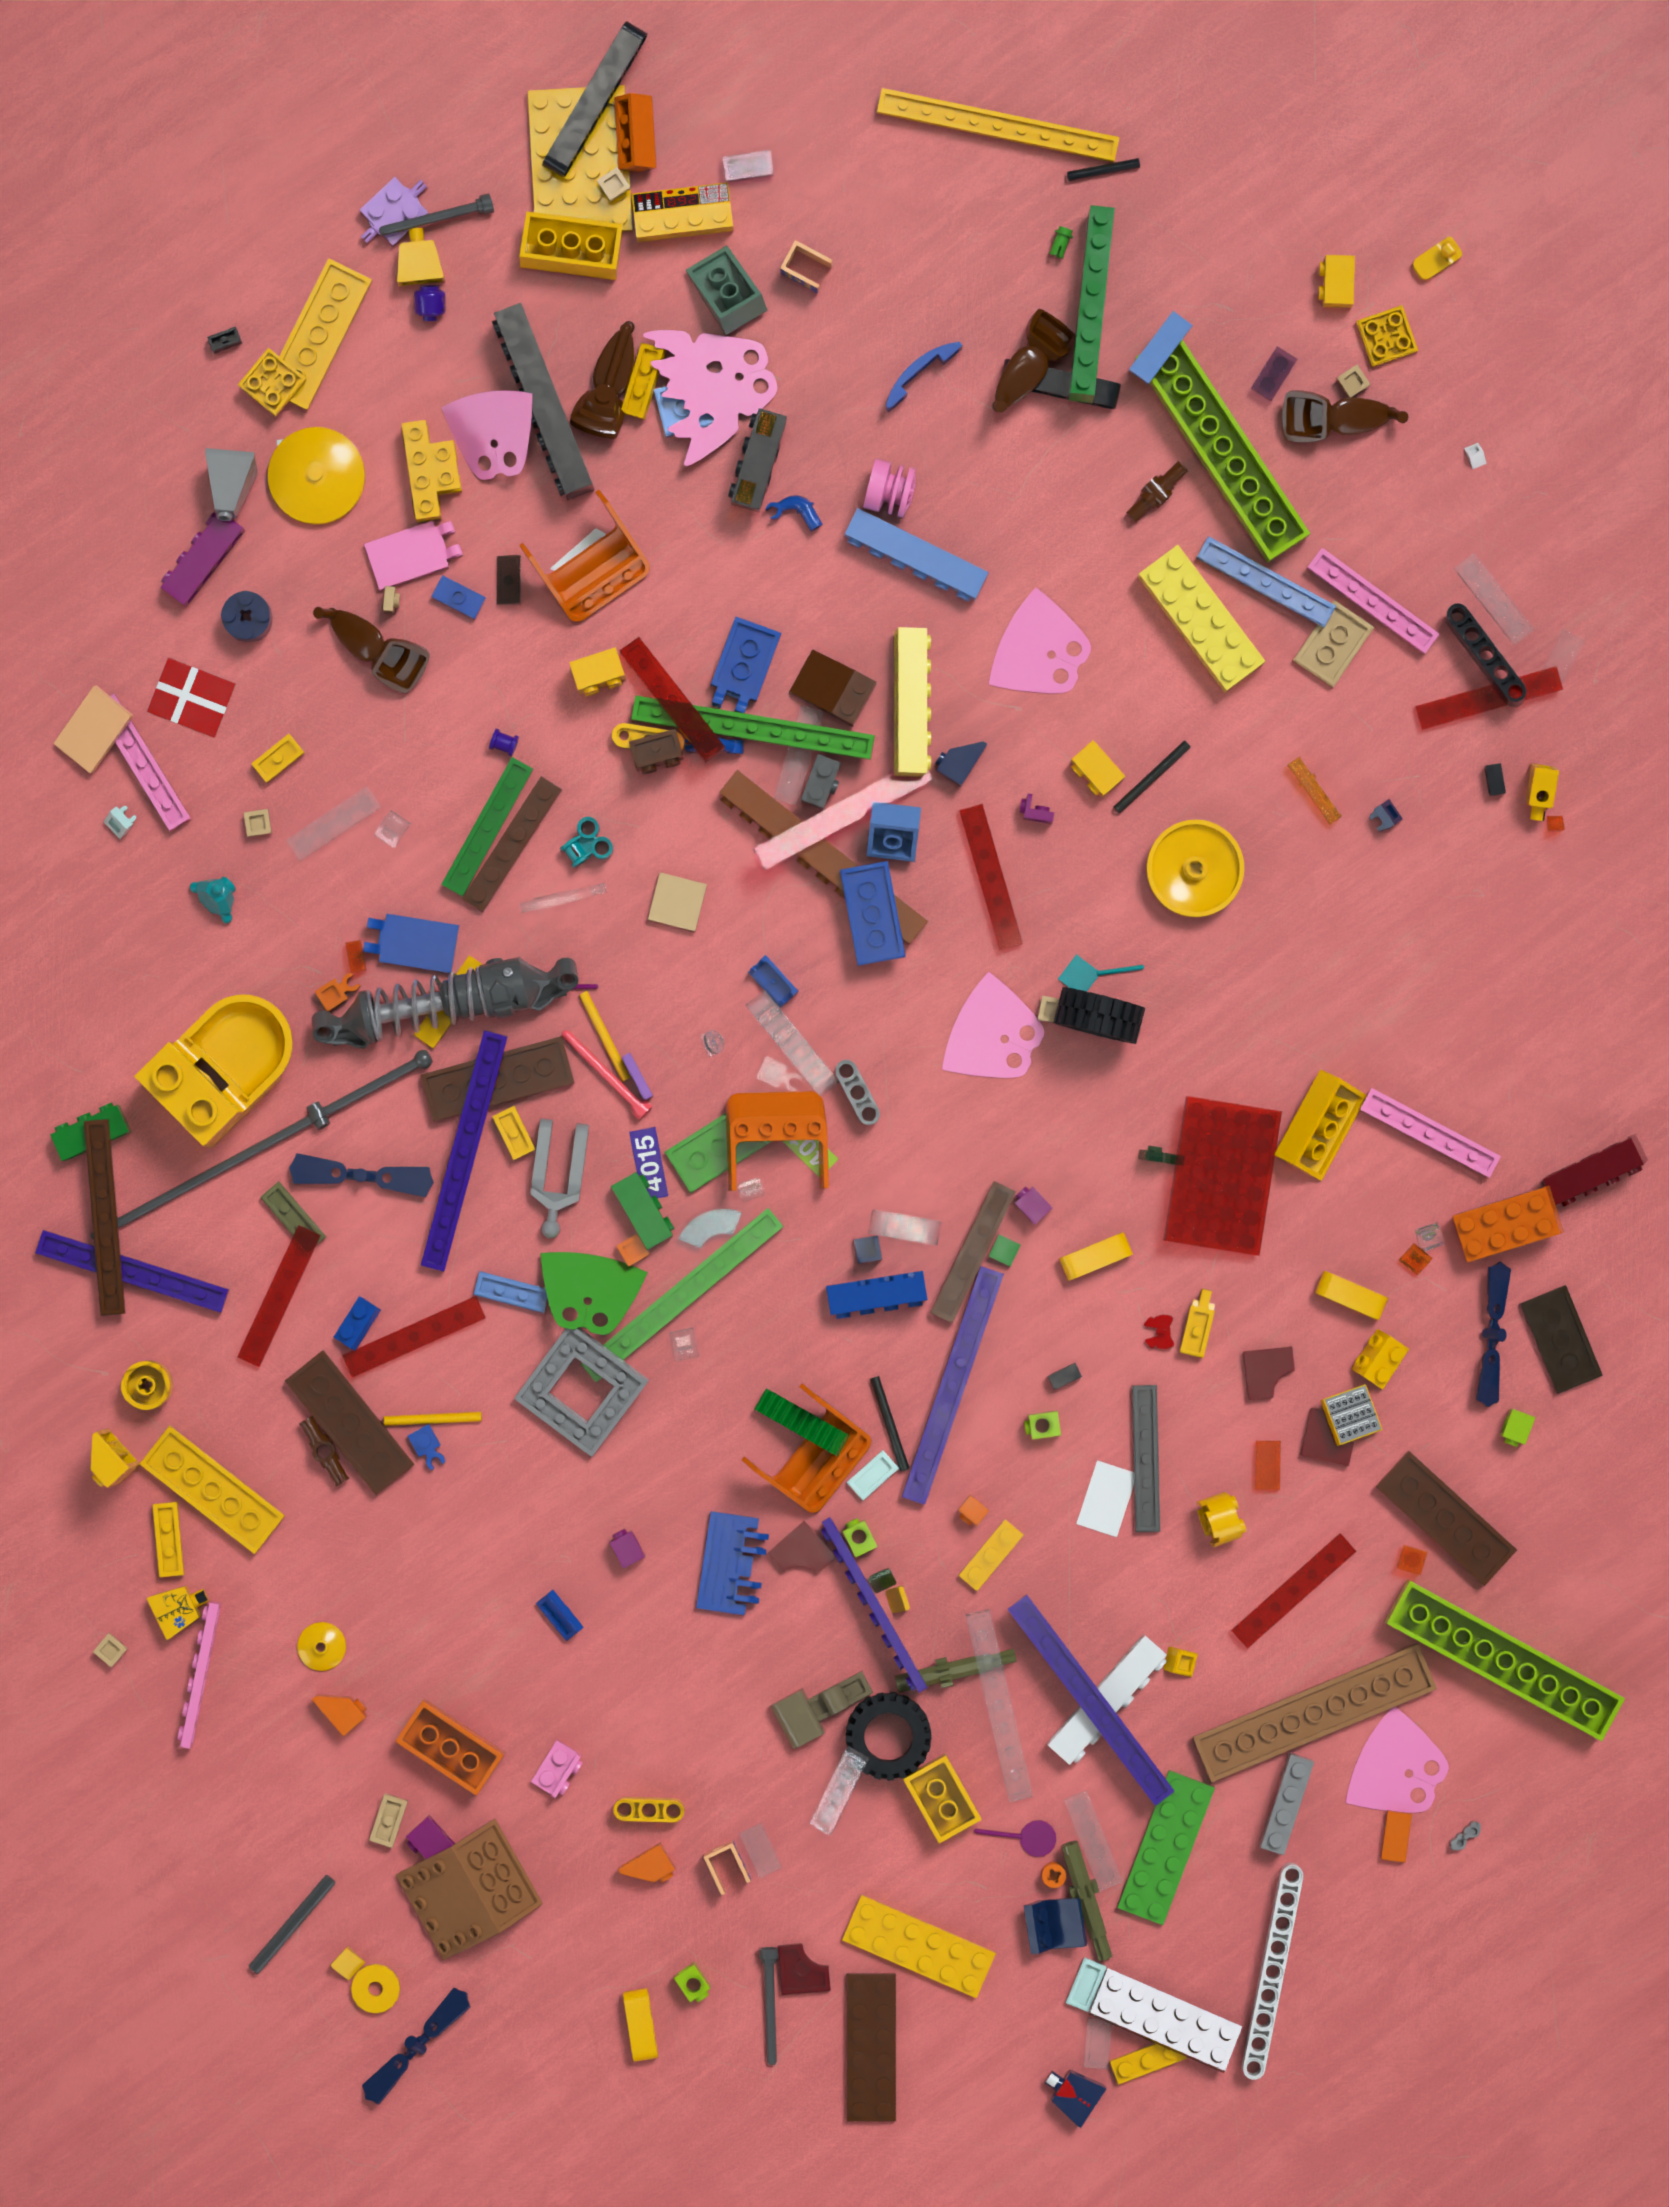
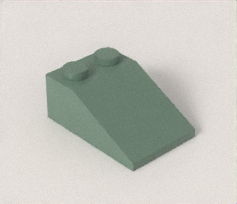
M728 246L723 247L686 269L694 286L726 335L768 311L762 294Z

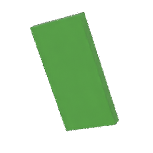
M726 1113L665 1151V1154L690 1193L728 1170ZM772 1141L739 1142L736 1145V1164Z

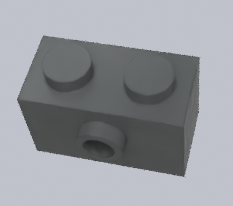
M818 754L801 802L824 810L830 793L835 794L839 781L835 779L841 762Z

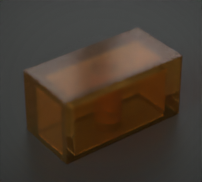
M362 941L346 942L351 973L367 971Z

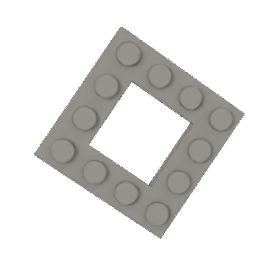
M580 1327L575 1330L565 1329L514 1399L592 1457L649 1382V1379ZM575 1357L614 1386L589 1421L585 1420L550 1393L553 1386Z

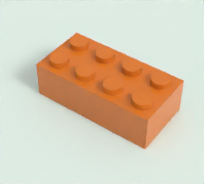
M1549 1185L1453 1215L1467 1263L1564 1232Z
M425 1698L395 1741L476 1796L505 1754L504 1751Z

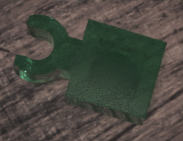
M1148 1146L1147 1150H1139L1138 1159L1181 1166L1184 1163V1156L1163 1153L1161 1147Z

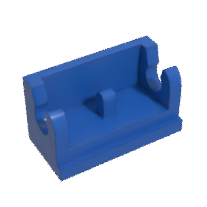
M766 955L748 971L780 1008L798 993L793 984Z

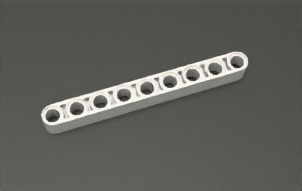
M1295 1863L1284 1864L1279 1873L1242 2059V2070L1245 2076L1252 2080L1261 2078L1265 2072L1303 1882V1872ZM1291 1868L1298 1871V1876L1293 1881L1286 1880L1285 1878L1286 1871ZM1284 1893H1291L1293 1895V1901L1288 1905L1280 1902V1898ZM1279 1917L1288 1918L1286 1928L1279 1929L1276 1927L1275 1922ZM1275 1941H1281L1284 1944L1283 1950L1279 1953L1271 1951V1945ZM1270 1965L1279 1967V1972L1274 1977L1266 1975V1969ZM1265 1989L1274 1991V1996L1269 2001L1261 1998V1994ZM1261 2013L1269 2015V2021L1264 2025L1256 2022L1257 2016ZM1256 2037H1261L1265 2040L1264 2046L1260 2049L1252 2047V2041ZM1252 2061L1260 2064L1259 2070L1255 2073L1247 2071V2065Z

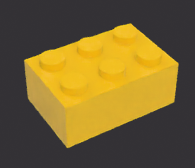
M946 1753L903 1778L939 1844L982 1820Z

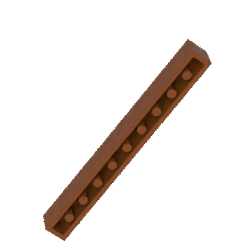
M736 770L720 790L719 794L723 796L720 801L730 809L733 806L741 811L740 817L749 824L753 821L760 826L758 830L768 839L772 836L779 841L777 846L787 854L792 851L799 857L796 860L807 870L811 866L818 872L815 876L826 885L828 882H831L837 887L834 891L845 899L840 870L857 867L858 865L739 770ZM894 894L903 944L906 942L910 945L928 921Z

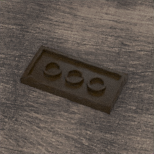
M1566 1285L1520 1303L1557 1394L1603 1376Z

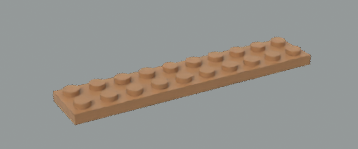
M1417 1643L1193 1736V1740L1212 1783L1436 1690L1437 1687Z

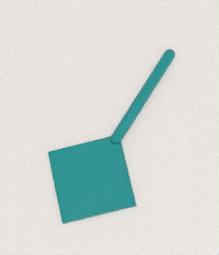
M1076 954L1058 980L1069 988L1087 992L1100 975L1143 970L1144 965L1098 971Z

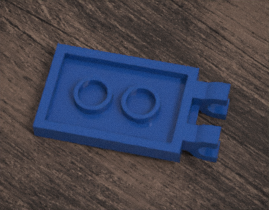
M735 617L711 682V686L717 688L712 700L713 706L721 708L725 695L738 699L735 712L739 713L746 712L749 700L757 702L781 637L780 632Z
M387 914L386 921L368 918L367 928L380 930L378 944L364 942L363 952L379 954V962L445 973L452 972L459 925Z

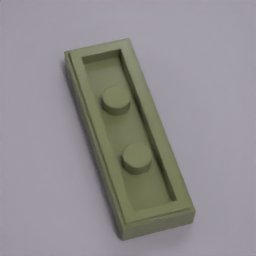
M280 1181L260 1197L307 1253L327 1237Z

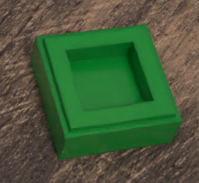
M998 1235L989 1257L1011 1267L1021 1245Z

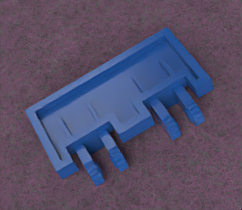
M711 1511L696 1608L745 1615L746 1604L736 1603V1601L759 1603V1598L756 1596L737 1594L738 1585L753 1589L761 1588L762 1585L761 1582L739 1579V1576L750 1577L753 1556L743 1555V1552L766 1555L767 1550L762 1547L744 1546L745 1537L763 1541L768 1540L769 1534L746 1531L747 1527L758 1529L759 1518Z

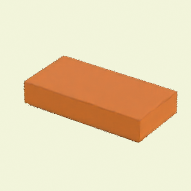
M1387 1810L1381 1851L1382 1860L1406 1863L1412 1819L1411 1813Z

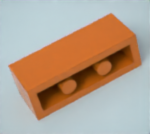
M628 93L614 97L618 169L634 172L655 169L656 153L652 96Z

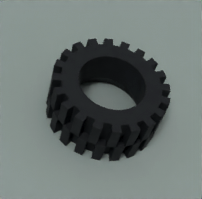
M1062 987L1053 1023L1084 1033L1136 1044L1145 1007L1092 992Z
M881 1692L875 1696H869L855 1707L854 1712L848 1719L846 1744L849 1755L852 1757L855 1765L862 1769V1772L867 1775L870 1774L876 1779L880 1780L883 1778L890 1781L894 1780V1778L900 1777L902 1779L907 1777V1774L914 1773L919 1765L924 1763L927 1753L930 1751L932 1739L930 1723L920 1705L909 1699L908 1696H902L896 1692ZM884 1713H893L903 1717L909 1723L913 1732L912 1744L903 1756L893 1760H883L874 1756L868 1750L864 1740L865 1730L869 1722L876 1716Z

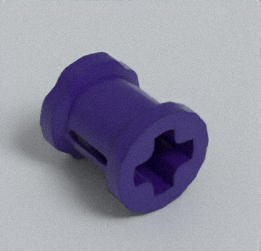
M496 728L489 749L493 750L496 748L507 752L508 756L512 757L519 736H509L501 733L500 729Z

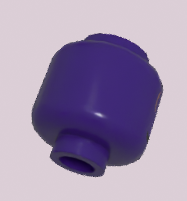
M422 285L420 290L414 293V312L419 316H423V321H437V316L443 315L446 311L445 292L440 290L437 285Z

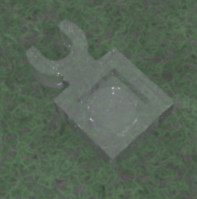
M768 1056L765 1057L756 1076L757 1079L776 1088L782 1082L792 1092H795L796 1088L790 1086V1079H802L797 1073L787 1074V1065Z

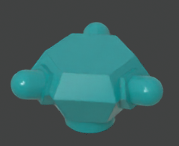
M228 878L208 879L190 884V890L198 894L200 903L212 914L220 915L224 923L232 921L231 908L234 901L233 893L236 889Z

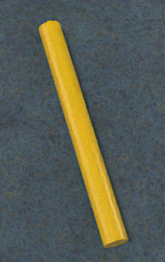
M588 991L581 993L579 997L621 1081L624 1082L631 1077Z
M482 1412L384 1416V1426L482 1421Z

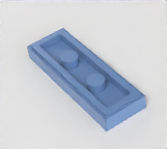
M1173 311L1129 368V371L1146 384H1149L1193 325Z
M479 1271L473 1294L545 1313L548 1301L546 1289L543 1287Z

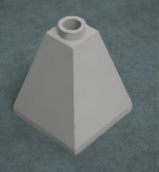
M206 448L205 455L216 517L222 521H231L232 518L237 517L257 477L258 469L255 453Z

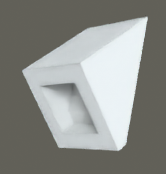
M1479 443L1464 448L1472 469L1487 464L1484 451Z

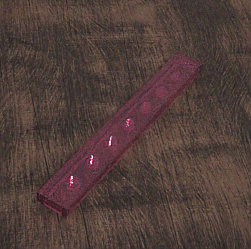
M928 770L924 776H894L893 773L755 847L753 851L765 871L871 814L873 802L890 804L931 782L933 778Z

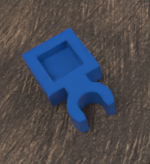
M430 1424L408 1435L418 1456L426 1454V1464L429 1469H434L432 1465L434 1457H438L442 1464L446 1462L445 1457L435 1449L441 1444Z

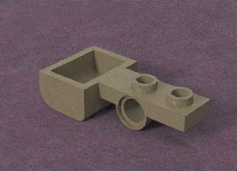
M860 1671L809 1699L802 1688L771 1704L770 1707L792 1749H795L825 1733L821 1720L871 1695L873 1690L863 1671Z

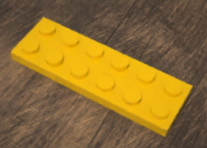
M328 258L280 354L284 361L307 379L289 400V402L307 411L372 283V279Z
M169 1425L140 1462L142 1467L253 1554H256L285 1517V1514L171 1425Z
M862 1894L842 1938L847 1943L974 1998L978 1997L996 1955V1952Z

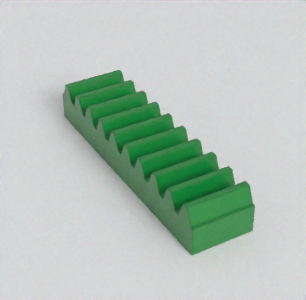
M767 1388L755 1407L756 1411L837 1457L850 1436Z

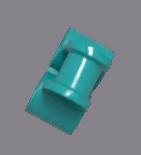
M592 817L582 818L577 824L579 836L572 838L559 848L561 851H565L572 861L571 866L573 868L585 862L591 855L600 860H606L611 857L614 851L613 844L608 838H596L600 832L598 822ZM586 822H592L595 825V831L590 835L582 832V826ZM600 842H606L609 845V851L604 855L596 852V845ZM572 848H574V849L576 850V852L578 853L579 857L576 856V854L573 852Z

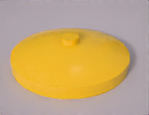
M324 427L304 428L287 436L274 450L268 466L269 489L277 505L291 518L310 525L329 524L346 516L360 500L365 486L364 463L354 444L341 433Z
M1186 820L1167 828L1153 843L1147 859V879L1153 894L1164 907L1182 916L1204 917L1222 910L1235 898L1244 878V859L1238 843L1227 830L1210 821Z

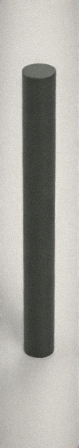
M1184 740L1113 806L1116 811L1121 813L1188 751L1191 748L1190 745Z
M880 1377L871 1378L870 1381L900 1472L910 1469Z

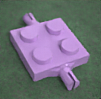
M396 177L388 182L360 209V212L368 219L371 226L361 235V238L365 239V242L368 244L370 240L379 234L385 237L392 246L401 240L409 232V229L383 236L379 233V228L384 225L428 214V211L420 204L417 197L427 188L425 183L423 184V181L419 180L414 187L409 189L403 186Z

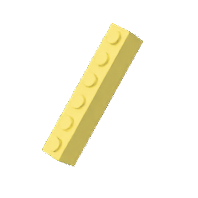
M898 627L894 631V776H924L927 770L931 769V756L927 755V746L931 744V732L927 731V722L931 720V708L927 707V698L931 696V684L927 683V674L931 672V660L927 659V650H930L931 636L927 635V628Z

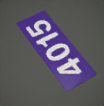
M656 1127L629 1132L636 1171L639 1176L644 1174L649 1182L650 1187L647 1190L650 1196L656 1195L657 1198L667 1197L668 1190Z

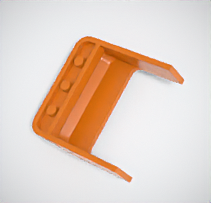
M599 489L595 493L614 520L615 527L591 546L552 573L545 574L524 543L519 545L566 615L575 622L586 619L643 579L650 570L648 560Z
M813 1091L736 1093L728 1098L726 1102L728 1191H737L736 1145L739 1142L818 1140L820 1189L829 1188L827 1122L824 1101L820 1094Z
M802 1383L799 1387L826 1408V1413L822 1420L850 1435L839 1456L837 1457L805 1439L775 1476H770L745 1456L742 1458V1461L805 1510L815 1513L824 1507L871 1446V1437Z

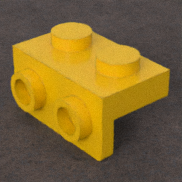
M1377 1329L1369 1338L1368 1344L1362 1353L1356 1358L1352 1370L1383 1390L1409 1351V1348L1385 1332Z

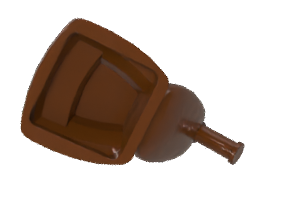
M1038 309L1028 322L1026 329L1027 347L1019 349L1012 356L1001 375L995 394V401L992 404V408L996 412H1004L1007 407L1027 396L1047 373L1048 360L1058 361L1064 358L1074 347L1075 334L1060 320L1042 309Z
M626 321L621 325L620 330L611 337L604 347L593 373L595 389L587 391L577 401L570 419V424L585 433L603 438L615 439L619 435L624 420V412L621 409L623 401L618 396L629 385L634 363V343L631 335L635 329L633 322Z
M1303 390L1287 392L1282 410L1285 438L1294 442H1316L1325 439L1330 435L1331 429L1340 435L1361 434L1382 426L1389 419L1405 423L1409 418L1407 412L1399 411L1395 407H1389L1379 401L1364 398H1345L1331 405L1326 397Z
M316 607L314 609L313 615L316 619L328 618L331 620V626L336 636L352 655L361 661H372V673L386 686L401 693H408L422 677L430 657L426 648L403 639L390 638L384 641L381 632L373 624L356 614L336 610L335 608Z

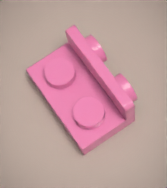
M556 1740L531 1782L550 1793L554 1798L558 1794L563 1796L570 1785L566 1781L571 1773L576 1775L583 1763L579 1760L581 1754Z

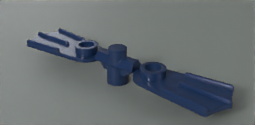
M298 1153L289 1167L294 1184H338L346 1178L358 1182H377L381 1188L427 1197L430 1188L434 1184L430 1167H383L378 1172L362 1168L346 1169L345 1165L341 1162ZM334 1168L340 1169L341 1174L339 1177L332 1176ZM385 1173H389L392 1177L388 1183L382 1179Z
M1502 1262L1488 1267L1487 1313L1491 1320H1489L1488 1328L1482 1331L1483 1338L1487 1339L1488 1350L1482 1357V1369L1476 1394V1400L1485 1405V1407L1499 1402L1500 1355L1495 1348L1498 1342L1505 1341L1507 1337L1506 1330L1500 1328L1498 1320L1502 1318L1505 1311L1511 1269Z
M453 1988L426 2021L424 2033L417 2038L414 2036L407 2037L405 2040L407 2051L404 2054L393 2056L362 2085L366 2100L373 2101L379 2105L407 2070L408 2059L411 2060L417 2053L423 2055L427 2050L425 2044L430 2040L429 2038L439 2036L471 2007L466 1992Z

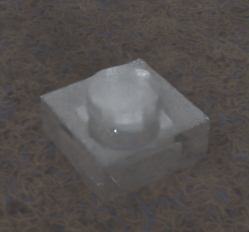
M1438 1222L1415 1229L1421 1253L1444 1245Z

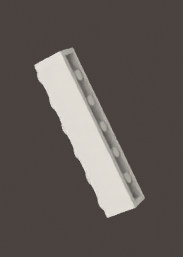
M1145 1634L1140 1637L1097 1686L1115 1712L1121 1706L1126 1708L1134 1699L1132 1694L1137 1688L1142 1690L1151 1680L1148 1676L1153 1670L1158 1672L1167 1662L1164 1659L1167 1654ZM1079 1706L1047 1742V1745L1070 1765L1073 1761L1077 1763L1086 1753L1083 1749L1089 1743L1093 1745L1102 1734Z

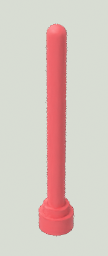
M565 1030L562 1032V1038L632 1106V1114L638 1120H641L652 1109L653 1106L647 1100L638 1099L570 1031Z

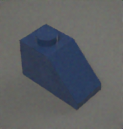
M982 741L949 749L947 754L942 752L935 763L939 766L936 772L961 787L986 748L987 743Z

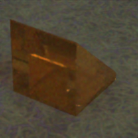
M1547 816V830L1564 831L1563 816Z

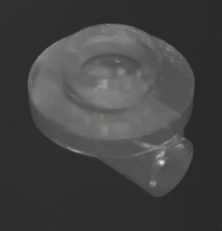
M710 1030L699 1035L709 1058L723 1051L724 1039L719 1032Z

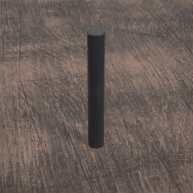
M1139 158L1068 171L1067 177L1068 181L1140 168Z

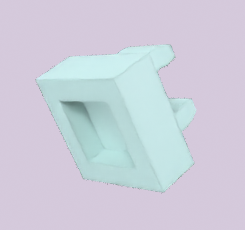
M116 806L104 820V823L119 839L128 833L136 820L135 815L129 819L124 815L128 809L127 806H123L120 809Z

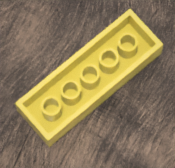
M1176 545L1138 574L1139 580L1224 693L1266 662L1179 545Z

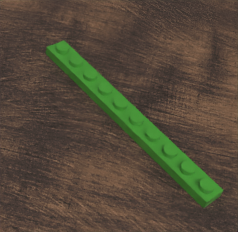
M636 695L631 718L633 721L871 760L875 735Z
M767 1208L607 1341L604 1346L624 1360L784 1226ZM581 1363L596 1383L602 1378L584 1363Z

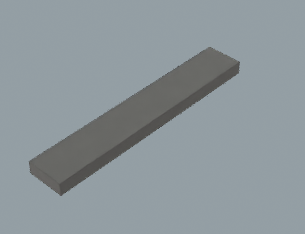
M1132 1385L1135 1532H1160L1157 1385Z

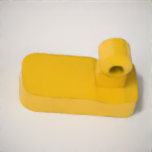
M1447 237L1418 256L1412 266L1418 277L1426 281L1459 260L1462 256V251L1452 237Z

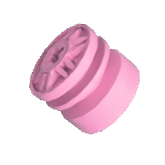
M875 459L863 508L879 512L883 502L888 503V515H892L894 505L900 506L898 517L904 518L906 511L911 505L916 486V468L910 467L906 478L902 477L904 465H900L896 475L891 474V462Z

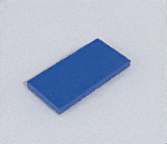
M888 861L841 869L840 874L857 965L861 966L906 957Z

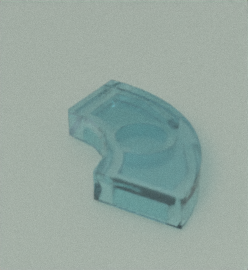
M716 1209L705 1212L694 1218L684 1228L679 1240L702 1248L706 1240L714 1235L722 1233L733 1235L742 1212L731 1209Z

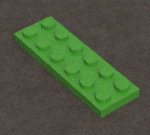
M1171 1770L1168 1771L1166 1780L1175 1792L1155 1806L1117 1906L1119 1909L1164 1925L1215 1790L1213 1786Z

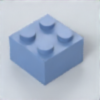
M873 802L867 856L915 862L921 807Z

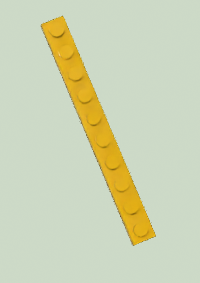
M885 88L881 90L877 109L878 114L1109 162H1115L1120 138Z

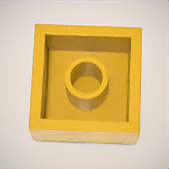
M616 647L569 662L580 695L585 693L586 697L599 693V688L608 686L609 689L622 686V681L626 680Z

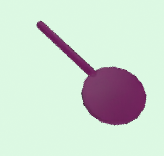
M1035 1820L1026 1824L1021 1834L983 1829L974 1830L976 1834L1020 1839L1023 1849L1029 1855L1035 1857L1049 1854L1056 1844V1833L1053 1827L1042 1820Z

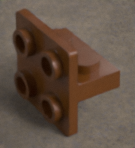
M676 729L629 741L637 772L642 771L643 775L657 771L656 767L664 764L666 768L680 765V760L684 759Z

